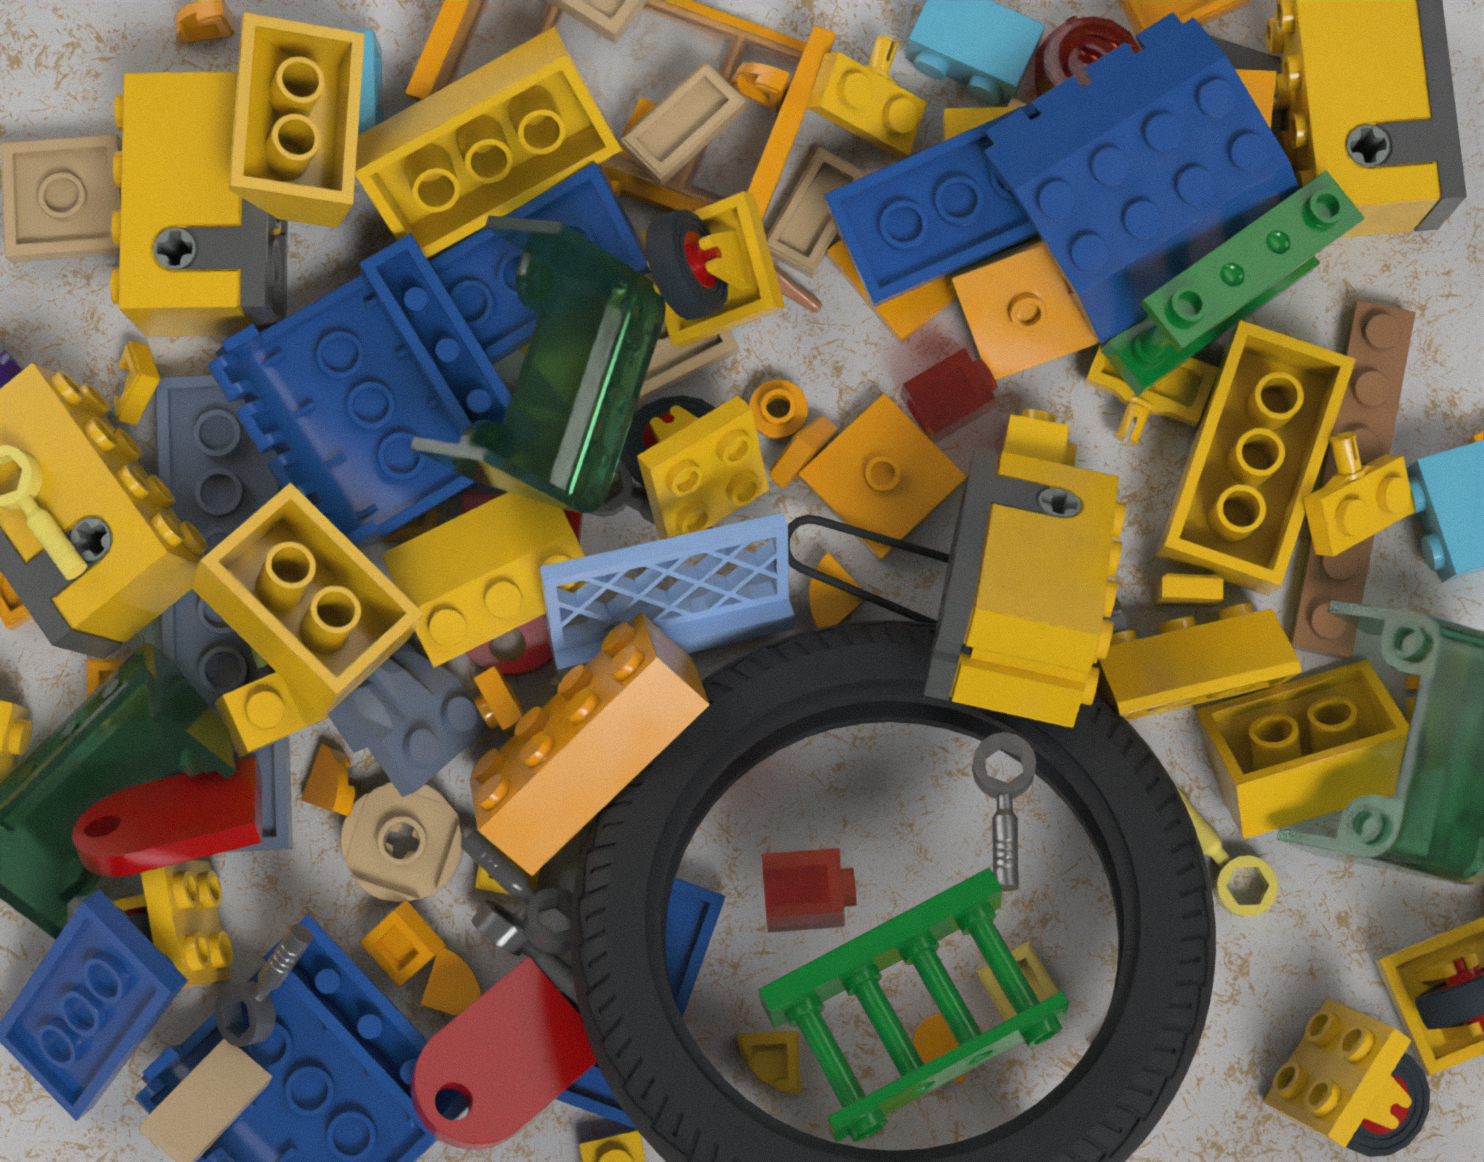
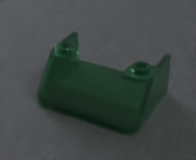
M489 215L485 227L524 251L516 273V290L522 304L539 315L503 424L486 420L476 421L465 430L459 444L414 437L410 449L473 481L564 510L592 513L603 504L609 492L665 319V300L662 295L655 292L652 280L562 222Z
M1330 600L1329 613L1366 634L1381 636V654L1384 661L1392 669L1405 675L1420 677L1394 798L1364 795L1349 803L1342 813L1336 839L1279 828L1276 840L1316 856L1459 885H1471L1483 880L1484 631L1420 612Z
M145 644L130 655L0 784V899L55 940L68 923V903L74 897L82 899L88 895L101 877V875L88 871L82 865L72 840L73 828L87 809L117 791L175 776L180 770L189 777L196 776L201 772L209 774L216 770L226 779L236 771L229 729L172 660L153 644Z

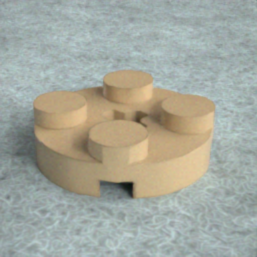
M389 782L386 785L376 787L369 794L366 793L353 804L350 816H346L343 823L341 850L344 859H346L348 870L363 890L382 900L402 903L407 900L410 903L433 897L452 880L462 862L464 850L461 848V844L465 840L460 814L440 792L424 784L418 791L402 797L393 783ZM404 824L414 827L413 837L420 841L419 847L416 852L407 851L404 859H397L393 857L395 847L387 843V836L390 831L400 833Z

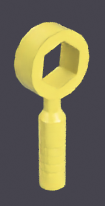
M9 445L0 446V465L15 461L22 468L17 490L3 495L0 493V508L9 511L21 509L27 516V526L45 551H47L67 580L78 577L86 570V562L76 551L64 532H62L50 513L40 508L34 501L42 485V470L38 461L30 453Z
M1176 786L1196 829L1203 854L1211 856L1220 867L1214 880L1215 897L1220 906L1230 914L1240 917L1256 916L1268 910L1274 903L1278 892L1277 876L1272 867L1261 858L1251 855L1238 856L1232 859L1222 847L1219 835ZM1254 868L1265 885L1256 904L1238 905L1228 890L1227 885L1235 869Z

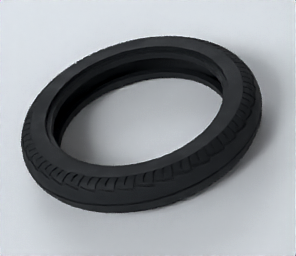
M863 621L813 629L755 649L729 662L704 678L701 683L710 705L594 816L581 853L572 898L570 951L572 975L582 1023L590 1047L608 1086L627 1117L643 1138L666 1162H1125L1160 1121L1189 1070L1205 1027L1213 989L1216 960L1214 902L1210 878L1196 829L1172 779L1160 760L1123 716H1118L1114 708L1097 693H1095L1091 706L1080 704L1073 728L952 702V697H949V701L924 696L937 624L918 621ZM867 723H911L951 730L979 741L992 734L1001 732L1017 734L1026 740L1034 750L1037 762L1034 774L1047 783L1067 804L1085 829L1099 855L1109 881L1116 912L1118 962L1113 996L1106 1018L1097 1036L1082 1059L1064 1080L1038 1103L1014 1119L986 1133L956 1143L910 1150L859 1148L830 1142L807 1134L772 1117L747 1100L728 1083L704 1056L688 1031L671 992L666 965L665 943L668 905L674 879L682 857L698 826L722 795L755 765L777 751L804 738L836 728ZM999 749L1022 764L1020 756Z

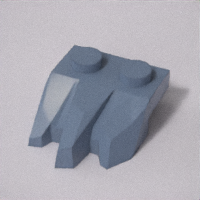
M406 642L328 714V717L353 753L368 747L402 797L418 791L489 727L457 676L441 665L434 668L428 656Z

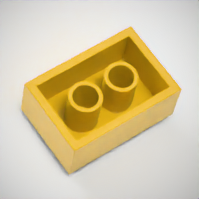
M291 482L200 560L190 586L323 718L411 637L424 615Z

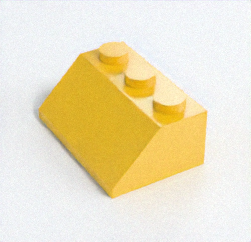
M247 12L243 13L228 190L277 219L338 228L353 206L365 33Z
M545 474L382 553L394 585L424 613L415 631L434 668L545 614L539 567L586 557ZM578 581L560 585L557 588L575 593L587 582Z
M1244 603L1217 611L1219 621L1196 626L1194 616L1167 621L1158 625L1159 635L1137 639L1135 630L1112 634L1106 659L1098 658L1097 663L1092 664V667L1099 668L1096 693L1114 708L1117 716H1123L1127 721L1282 685L1302 673L1300 661L1273 609L1254 612L1252 603Z
M1368 659L1196 710L1197 721L1222 799L1243 839L1419 787L1414 732Z

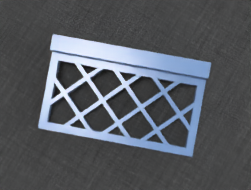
M783 512L539 567L547 618L545 620L546 633L559 682L575 666L579 664L586 666L601 651L604 638L616 625L621 622L629 624L640 612L649 618L687 654L795 629V615L789 600L788 525ZM771 538L754 553L744 549L752 542ZM703 553L708 554L695 566L684 563L690 556ZM727 562L739 565L726 577L714 574ZM648 568L635 580L623 576L631 569ZM668 575L679 579L666 591L655 587ZM578 581L587 582L575 593L557 588V586ZM607 589L619 593L607 604L595 601Z

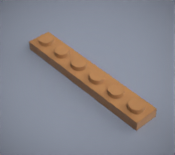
M1357 300L1352 305L1343 355L1355 358L1356 360L1330 437H1335L1334 435L1343 432H1355L1361 465H1366L1385 454H1390L1416 312ZM1330 441L1328 442L1323 459L1318 490L1324 487L1337 471ZM1311 532L1309 533L1289 639L1293 649L1342 660L1352 658L1374 535L1332 557L1315 555Z

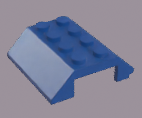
M1173 12L1136 35V39L1142 48L1138 53L1135 54L1125 42L1084 68V72L1090 81L1085 87H1082L1073 75L1032 101L1038 117L1030 120L1025 112L1020 109L985 131L987 138L992 144L991 147L984 150L987 156L986 160L1004 189L1011 190L1072 289L1069 295L1099 344L1105 343L1148 315L1140 305L1143 299L1299 190L1288 157L1227 55L1194 17L1182 23Z
M411 233L359 263L360 276L259 333L254 324H251L221 342L222 347L215 352L218 358L207 366L229 403L240 399L245 400L246 404L236 411V415L259 453L263 454L275 450L278 456L267 463V466L281 489L291 482L359 550L386 539L432 510L459 496L464 491L481 483L537 439Z
M307 914L298 924L307 927L311 931L313 940L280 987L271 990L269 993L274 1002L276 1013L275 1027L271 1036L263 1042L239 1047L273 1077L269 1085L196 1162H416L439 1140L419 1119L413 1106L410 1090L414 1064L428 1040L310 914ZM282 939L262 957L266 962ZM263 966L247 982L254 981L258 983V974ZM241 1001L243 1023L250 1027L247 1005ZM215 1012L181 1045L169 1046L142 1072L144 1075L141 1079L147 1086L134 1099L148 1114L224 1039L217 1027ZM443 1089L436 1094V1108L446 1119L458 1120L468 1109L466 1098L455 1089Z

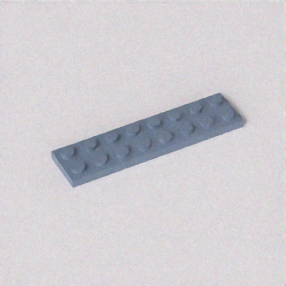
M213 375L160 377L156 387L158 478L165 483L175 497L176 502L170 507L180 521L187 520L205 538L209 549L204 552L206 556L282 490L267 466V463L278 456L275 450L263 454L259 453L236 415V411L246 404L245 400L240 399L229 403ZM191 589L161 614L165 778L255 756L262 774V843L223 853L293 849L289 737L239 758L214 704L222 695L276 671L271 666L257 669L250 645Z

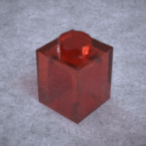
M962 348L903 383L900 397L921 431L935 444L991 411L996 399L992 391L997 389L998 386L986 363L981 358L972 361L966 349Z
M839 848L761 854L768 933L845 927L844 907L857 906L854 868H841Z

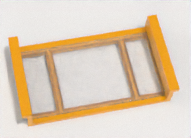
M444 0L405 91L406 97L417 102L554 26L606 115L617 141H619L640 97L658 104L704 61L728 84H730L739 65L746 62L762 63L789 72L790 87L780 111L775 112L743 97L746 100V109L663 186H660L639 164L617 154L598 164L603 168L608 179L623 184L621 195L667 212L683 209L690 211L692 208L698 210L742 191L755 195L762 222L808 109L806 107L824 54L830 53L836 39L835 32L816 25L812 29L808 42H804L692 0H648L617 43L614 44L546 0Z

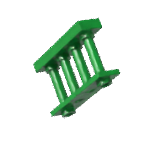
M1326 170L1143 299L1140 305L1148 315L1108 341L1101 349L1102 353L1137 397L1232 330L1239 320L1244 321L1311 273L1320 264L1315 255L1358 225L1364 219V216Z
M990 867L758 989L762 1008L773 1028L787 1021L790 1026L799 1027L843 1109L828 1116L829 1131L835 1142L849 1135L853 1142L866 1139L888 1124L886 1115L1025 1041L1028 1048L1035 1047L1051 1039L1062 1030L1063 1027L1060 1021L1066 1019L1069 1005L1064 992L1060 991L1040 1002L993 923L997 916L995 911L1001 908L1002 887ZM958 930L963 935H971L1017 1014L982 1033L936 953L940 947L937 941ZM901 960L904 961L905 965H914L959 1044L958 1047L926 1064L922 1061L879 984L882 978L880 972ZM843 991H846L848 996L856 995L901 1076L867 1096L821 1014L825 1008L822 1002Z

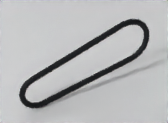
M808 514L797 517L788 524V564L791 568L911 620L937 624V620L800 563L791 553L790 538L794 530L801 525L816 524L948 563L949 554L821 516Z

